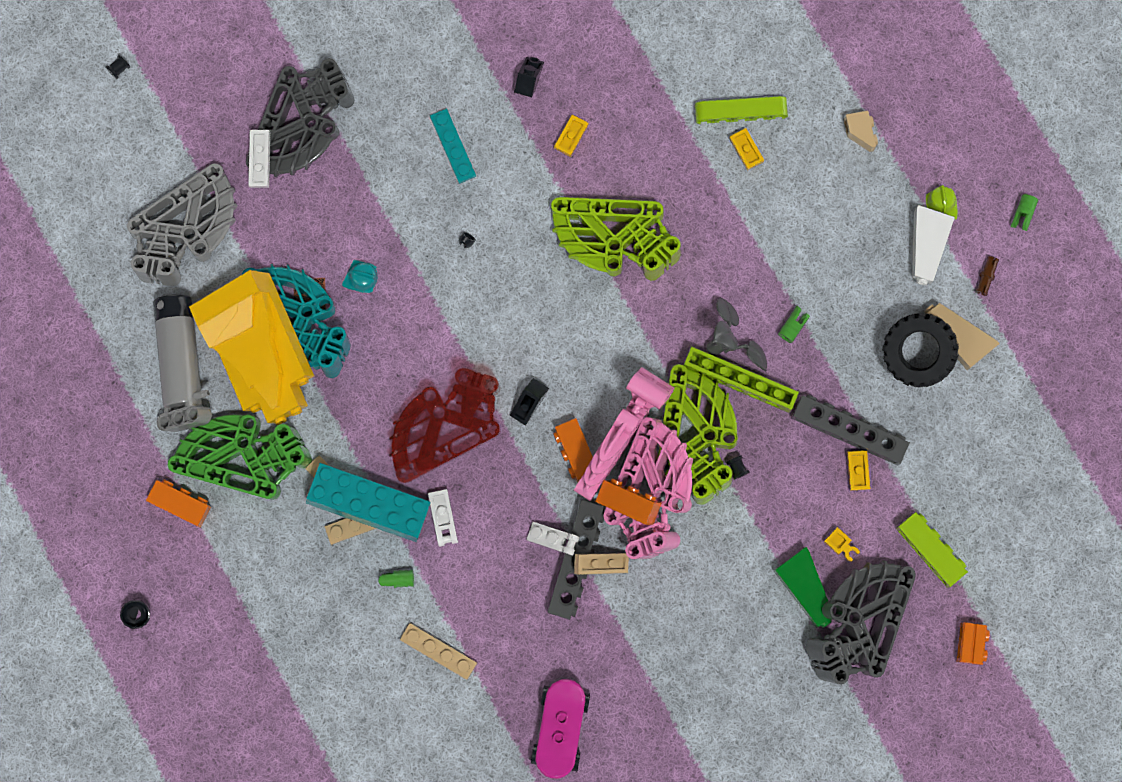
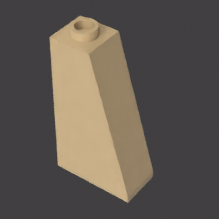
M941 303L936 306L932 304L924 311L925 314L928 313L940 317L952 327L951 329L957 337V343H959L958 361L966 370H969L1000 344L997 340Z

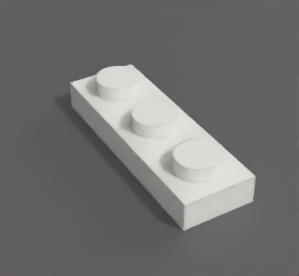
M250 130L249 187L269 188L270 131Z

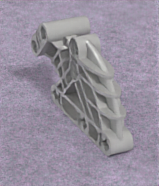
M219 164L209 165L128 221L127 229L131 236L137 239V254L131 260V267L142 282L153 284L155 281L156 284H160L161 281L166 286L178 285L181 281V274L177 267L181 265V259L185 254L186 247H188L198 261L205 262L210 259L211 252L224 239L229 227L235 223L233 211L238 206L234 203L233 199L235 189L231 188L224 170ZM215 191L216 196L206 203L207 195ZM173 205L171 209L166 211L164 214H162L155 220H149L154 214H156L166 206ZM216 208L215 214L202 222L203 216ZM187 209L184 226L167 224V222ZM188 234H195L192 239H186ZM141 239H152V241H146L148 250L143 248ZM171 242L184 244L182 248L178 250L176 256L175 254L171 253L176 252V248L174 245L171 244ZM200 248H206L204 253H197Z

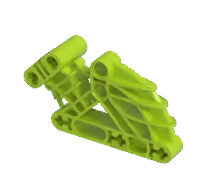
M558 197L551 203L555 227L552 229V232L557 233L561 242L559 247L567 250L570 254L568 255L569 259L577 260L589 268L607 272L608 275L613 277L618 276L622 272L624 254L628 256V259L636 262L639 267H643L646 279L655 281L664 274V268L669 270V265L672 267L681 257L679 239L671 236L661 222L664 217V210L659 202ZM562 205L563 208H561V211H558L557 209ZM615 208L639 209L641 212L634 215L615 214L612 211ZM654 210H657V215H653ZM570 220H579L586 228L572 227ZM602 221L630 223L614 235ZM655 223H658L661 234L659 236H656L657 232L655 229L648 231ZM577 235L594 236L600 243L582 242ZM634 241L636 243L634 245V252L636 253L640 250L638 256L624 251ZM617 244L620 248L613 251L610 249V246ZM615 262L619 266L616 269H611L608 267L609 264Z
M678 364L671 369L669 384L675 387L666 402L663 424L668 428L674 427L677 430V437L679 439L682 417L684 415L698 435L686 443V453L688 458H693L691 467L693 499L697 504L704 505L711 501L715 494L716 496L719 495V491L723 492L732 483V470L729 466L724 465L716 448L733 449L737 445V422L733 407L729 401V393L725 395L718 386L719 381L714 383L705 374H700L687 369L684 365ZM679 371L682 372L680 384L677 383L676 375ZM687 388L699 393L697 407L687 396ZM702 396L712 405L710 424L700 413ZM673 409L677 410V413H675L674 418L675 421H671V412L673 411ZM715 412L718 416L720 427L713 426ZM711 432L715 435V438L713 440H706L704 435ZM731 435L734 437V441L726 443L724 437ZM659 446L658 456L660 455L662 450L661 446ZM707 447H711L714 460L708 462L709 455L706 454L702 457L699 453ZM668 459V468L670 469L671 465ZM700 491H704L703 496L699 495Z

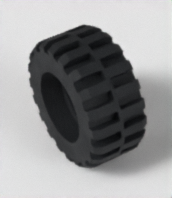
M916 313L898 320L891 326L888 334H886L882 351H884L883 360L887 364L889 373L891 372L894 378L900 380L903 384L918 388L929 387L945 379L954 369L955 363L958 360L959 343H957V337L952 331V327L940 317L928 313ZM913 333H928L938 343V358L927 368H915L904 359L902 352L904 341Z

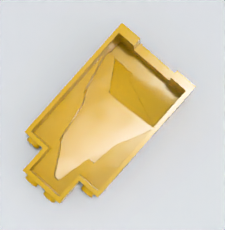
M249 270L189 306L197 327L208 347L219 353L243 411L255 413L262 410L267 423H276V425L286 422V418L289 416H296L302 413V409L308 405L300 386L307 384L309 379L314 377V374L270 273Z

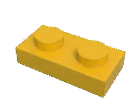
M571 115L554 149L571 157L589 123Z
M746 128L729 136V140L747 171L764 162V158Z
M867 451L847 452L850 491L870 490Z

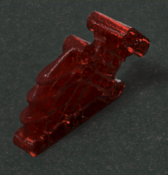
M460 368L455 373V380L458 384L453 386V390L447 396L448 399L445 403L437 389L426 387L422 393L417 395L405 407L400 417L393 422V425L396 424L393 435L389 437V440H392V453L389 454V457L393 459L396 477L400 482L410 483L499 436L501 428L497 422L493 421V412H495V395L500 392L501 386L495 377L483 375L471 369ZM464 374H466V375L468 376V377H467V380H468V381H466V382H464V381L462 380V379H463V376H462V375H464ZM490 382H492V384L495 383V385L493 386V387H494L493 390H490V389L488 388V387H489L488 383H490ZM427 392H435L436 397L433 401H427ZM457 395L462 396V402L456 401V404L461 406V413L447 408L450 401H453ZM483 403L488 404L489 421L475 418L478 411L484 413L485 410L480 408ZM437 408L444 409L445 413L442 418L435 417V410ZM428 410L430 416L417 422L420 416ZM429 421L425 435L409 443L412 430ZM445 422L469 430L437 447ZM489 425H492L493 427L496 426L497 428L494 430V434L490 432L485 434V436L487 437L486 439H484L483 434L479 431L480 429H482L483 432L487 431L489 429ZM472 433L479 434L480 440L478 443L459 453L453 452L452 445ZM423 441L418 457L411 461L409 448ZM448 446V450L452 454V457H450L449 454H446L443 456V461H440L439 459L436 460L435 457L438 456L437 452H447L445 447ZM411 465H413L414 470L418 473L417 475H415V472L408 474V479L401 477L403 470L410 471L413 469Z

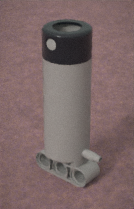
M182 294L165 295L153 301L164 413L160 414L157 418V427L161 431L179 432L209 423L212 417L211 410L208 407H202V398L209 396L210 392L208 390L201 391L194 317L189 308L192 305V299L190 296Z

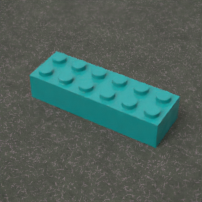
M319 463L306 498V504L413 542L418 540L431 503L430 501Z

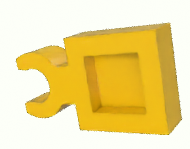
M838 527L824 541L837 555L843 552L845 559L849 562L853 560L849 556L850 551H854L856 554L860 553L858 548L848 545L852 540Z

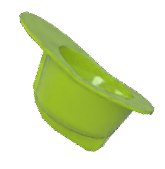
M941 185L926 194L927 208L955 217V220L957 219V200L951 188Z

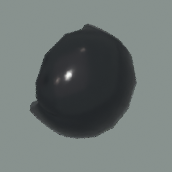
M130 600L121 608L120 619L130 629L142 628L149 622L150 608L142 600ZM138 611H140L141 616L136 620Z

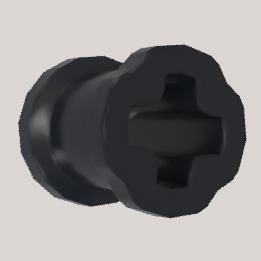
M118 55L117 59L109 66L106 65L105 68L117 80L118 76L126 68H130V65L122 56Z
M742 455L726 462L733 471L734 480L750 473L742 462Z

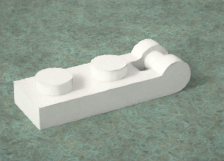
M448 490L428 493L439 547L445 546L446 543H458ZM449 529L450 535L443 536L442 531Z
M533 522L527 540L573 556L575 552L574 546L576 542L578 543L580 537Z

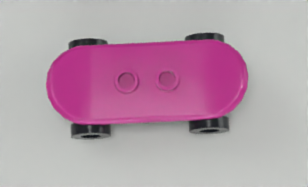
M569 679L558 680L551 686L544 685L541 705L544 706L541 728L538 744L533 745L530 763L537 764L542 774L554 779L565 777L571 770L578 771L581 752H578L577 748L583 713L588 712L590 693H584V690L578 683Z

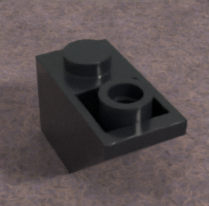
M526 57L518 72L514 93L533 97L544 65L543 61L535 57Z

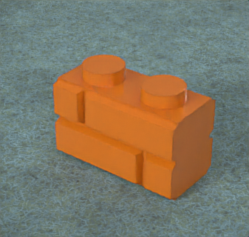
M960 623L956 662L983 665V661H987L988 651L985 650V642H988L990 637L987 625Z

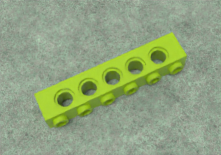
M691 347L684 363L687 369L700 374L703 373L714 382L719 381V384L788 413L792 410L799 394L798 391L694 347Z

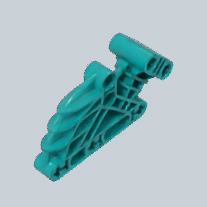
M270 264L271 267L245 269L242 274L249 270L270 273L274 285H278L282 295L279 296L288 316L296 319L293 328L306 358L308 359L309 355H311V361H308L310 367H313L315 370L321 368L327 378L337 377L343 367L341 361L345 362L344 356L347 357L351 344L343 328L338 326L334 328L328 327L323 322H320L332 317L336 311L333 300L322 286L306 275L304 269L301 270L302 272L291 269L289 265H287V268L274 267L273 264ZM282 286L296 289L302 303L287 298ZM301 293L306 295L311 301L305 303ZM324 304H330L327 310L321 309ZM307 311H312L310 317H304V314ZM313 324L319 325L318 327L322 330L321 334L318 333L317 329H313L312 333H309Z

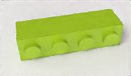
M915 512L895 529L947 588H950L968 573L965 569L967 566L960 558L956 559L952 554L954 552L947 543L943 544L939 539L941 537L934 528H929L926 524L928 522L921 513L917 514Z

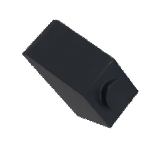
M533 378L524 388L510 416L526 426L543 401L549 388Z

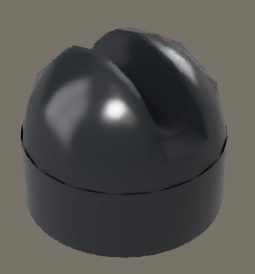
M463 232L459 238V244L463 243L465 245L464 248L471 247L476 241L468 232Z

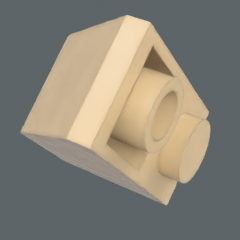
M868 111L846 114L844 124L847 137L867 151H874L876 145H878V139L872 130V127H874L873 117L869 116Z

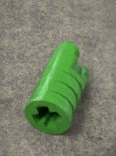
M1027 194L1021 196L1011 227L1016 228L1020 217L1023 216L1025 220L1022 230H1028L1038 203L1036 197Z
M798 305L778 333L779 337L788 343H793L810 315L805 313L797 322L796 319L802 310Z
M413 569L393 570V573L380 575L378 582L381 586H394V588L414 587Z

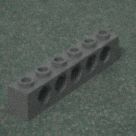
M802 395L791 419L863 451H867L897 466L901 464L910 443L905 441L906 438L904 436L889 434L886 428L881 426L876 428L871 426L870 422L865 419H855L847 411L842 410L839 412L829 403L824 402V404H821L811 395H806V397ZM811 409L819 410L820 417L814 418L811 415ZM829 417H835L838 420V424L836 426L831 425L828 421ZM848 424L853 425L856 429L855 433H849L846 430V426ZM865 432H870L873 435V441L870 442L864 438ZM883 440H888L891 443L890 449H885L882 446Z
M581 500L571 534L578 537H586L589 540V544L586 547H581L576 542L574 555L565 553L548 614L568 620L571 619V616H576L578 606L575 605L577 597L581 598L584 587L580 585L582 579H587L588 574H574L572 558L575 554H593L595 552V549H592L594 541L598 542L601 531L597 530L599 522H604V506ZM591 518L594 521V526L586 528L583 525V521ZM570 574H574L578 578L577 583L574 585H570L566 581L567 576ZM563 593L571 594L572 601L565 604L561 601L560 598Z

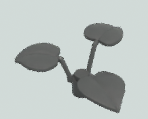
M719 297L716 307L724 321L717 323L713 340L706 344L707 351L710 355L717 356L723 351L727 353L745 348L747 349L746 353L749 359L766 372L767 360L763 349L754 341L748 342V345H738L737 339L730 327L731 325L737 326L739 324V316L735 308L727 300Z

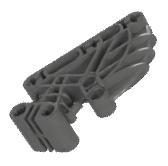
M325 59L322 61L320 68L303 74H299L292 66L282 69L258 130H267L273 127V130H269V174H274V177L277 178L280 174L290 173L293 176L297 170L304 167L305 170H308L312 162L317 160L331 142L339 136V129L335 123L323 118V116L327 115L331 110L337 109L339 105L343 108H350L353 106L355 99L344 73L335 60ZM302 77L316 78L312 83L308 80L306 88H303L301 84ZM288 91L280 113L273 115L282 92ZM294 101L301 119L284 126ZM322 103L328 104L319 115H315L311 107L312 105H318L319 108H323ZM310 121H316L313 127H308ZM328 127H333L331 133L325 134V130ZM301 139L298 149L289 154L293 142ZM282 148L280 156H272L273 151ZM248 153V156H247V158H246V165H247L248 168H249V153Z
M882 560L880 564L874 565L867 562L860 570L854 568L849 577L835 591L831 600L823 605L822 613L824 617L842 625L839 628L837 627L831 634H827L824 638L825 640L810 638L806 642V652L809 659H814L811 663L817 665L814 667V670L820 680L842 685L848 681L849 675L857 674L858 672L876 678L884 674L915 581L916 573L912 567L887 564L885 560ZM888 581L886 589L880 592L883 582ZM870 586L867 598L863 601L866 589ZM835 606L836 613L833 615L832 609ZM851 613L853 614L852 621L849 619ZM877 615L871 634H869L864 621ZM844 627L846 628L849 637L843 635L839 636L842 633L841 630ZM886 627V629H887V630H886V634H885V637H884V640H883V643H882L880 652L878 653V646H879V643H880V640H881V637H882L884 628ZM860 661V668L852 667L851 663L857 664Z

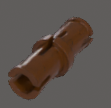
M987 257L984 270L979 275L981 278L976 293L980 294L981 292V295H988L991 282L995 279L994 273L999 262L998 258L993 260L994 257Z

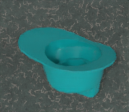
M353 260L342 286L362 293L373 292L378 279L377 267L370 263Z

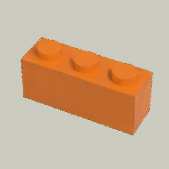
M577 418L556 426V432L553 435L557 444H562L563 450H561L564 461H569L571 467L568 468L571 478H576L577 482H579L593 456Z
M615 478L603 480L595 502L645 525L654 524L662 504L656 501L657 497L648 493L643 495L639 493L638 488L628 486L627 488L622 485V481Z
M165 479L162 482L156 480L146 501L201 528L211 509L207 505L208 501L199 496L197 499L190 497L191 492L180 488L179 491L172 488L174 484Z

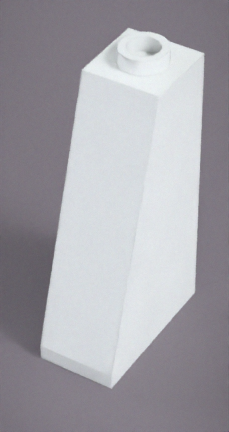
M920 205L914 211L912 278L916 279V283L927 286V284H931L934 281L955 217Z

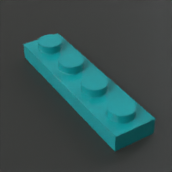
M447 108L430 115L458 183L461 184L475 178V171Z

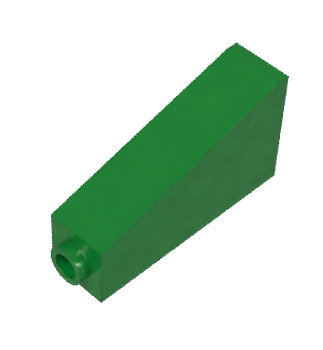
M805 547L775 569L774 573L816 628L819 626L824 628L832 622V620L824 617L822 613V607L828 602V598L810 552Z

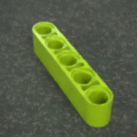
M778 96L695 103L696 123L738 122V120L743 119L745 121H757L759 118L773 120L776 117L785 119L788 117L787 98Z

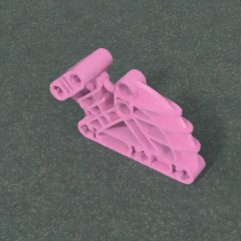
M643 367L634 374L626 387L632 394L629 405L616 418L612 428L574 489L575 492L589 501L595 496L603 480L607 478L636 435L642 420L648 417L649 410L652 407L660 410L675 389V387Z
M648 417L640 423L618 480L622 481V485L625 486L628 478L631 476L632 482L630 486L639 489L644 476H646L651 490L648 494L657 497L656 501L662 503L661 522L657 521V518L660 517L659 514H657L653 525H645L633 519V523L629 524V527H634V532L632 533L624 525L625 521L630 519V517L606 507L603 516L607 524L620 525L624 530L623 533L628 538L627 541L629 543L625 551L630 559H650L677 548L681 541L680 536L676 532L669 531L670 524L668 523L666 509L674 513H687L692 506L690 496L692 491L691 467L693 458H688L686 453L687 444L681 443L677 437V431L674 429L671 431L657 418ZM657 444H659L662 447L659 456L656 451ZM669 459L671 466L667 476H665L664 468ZM663 491L666 494V498L664 501H662L661 499V493ZM680 499L682 500V503H683V506H682L681 509H679V508H678V505H677V503H678V501H679Z

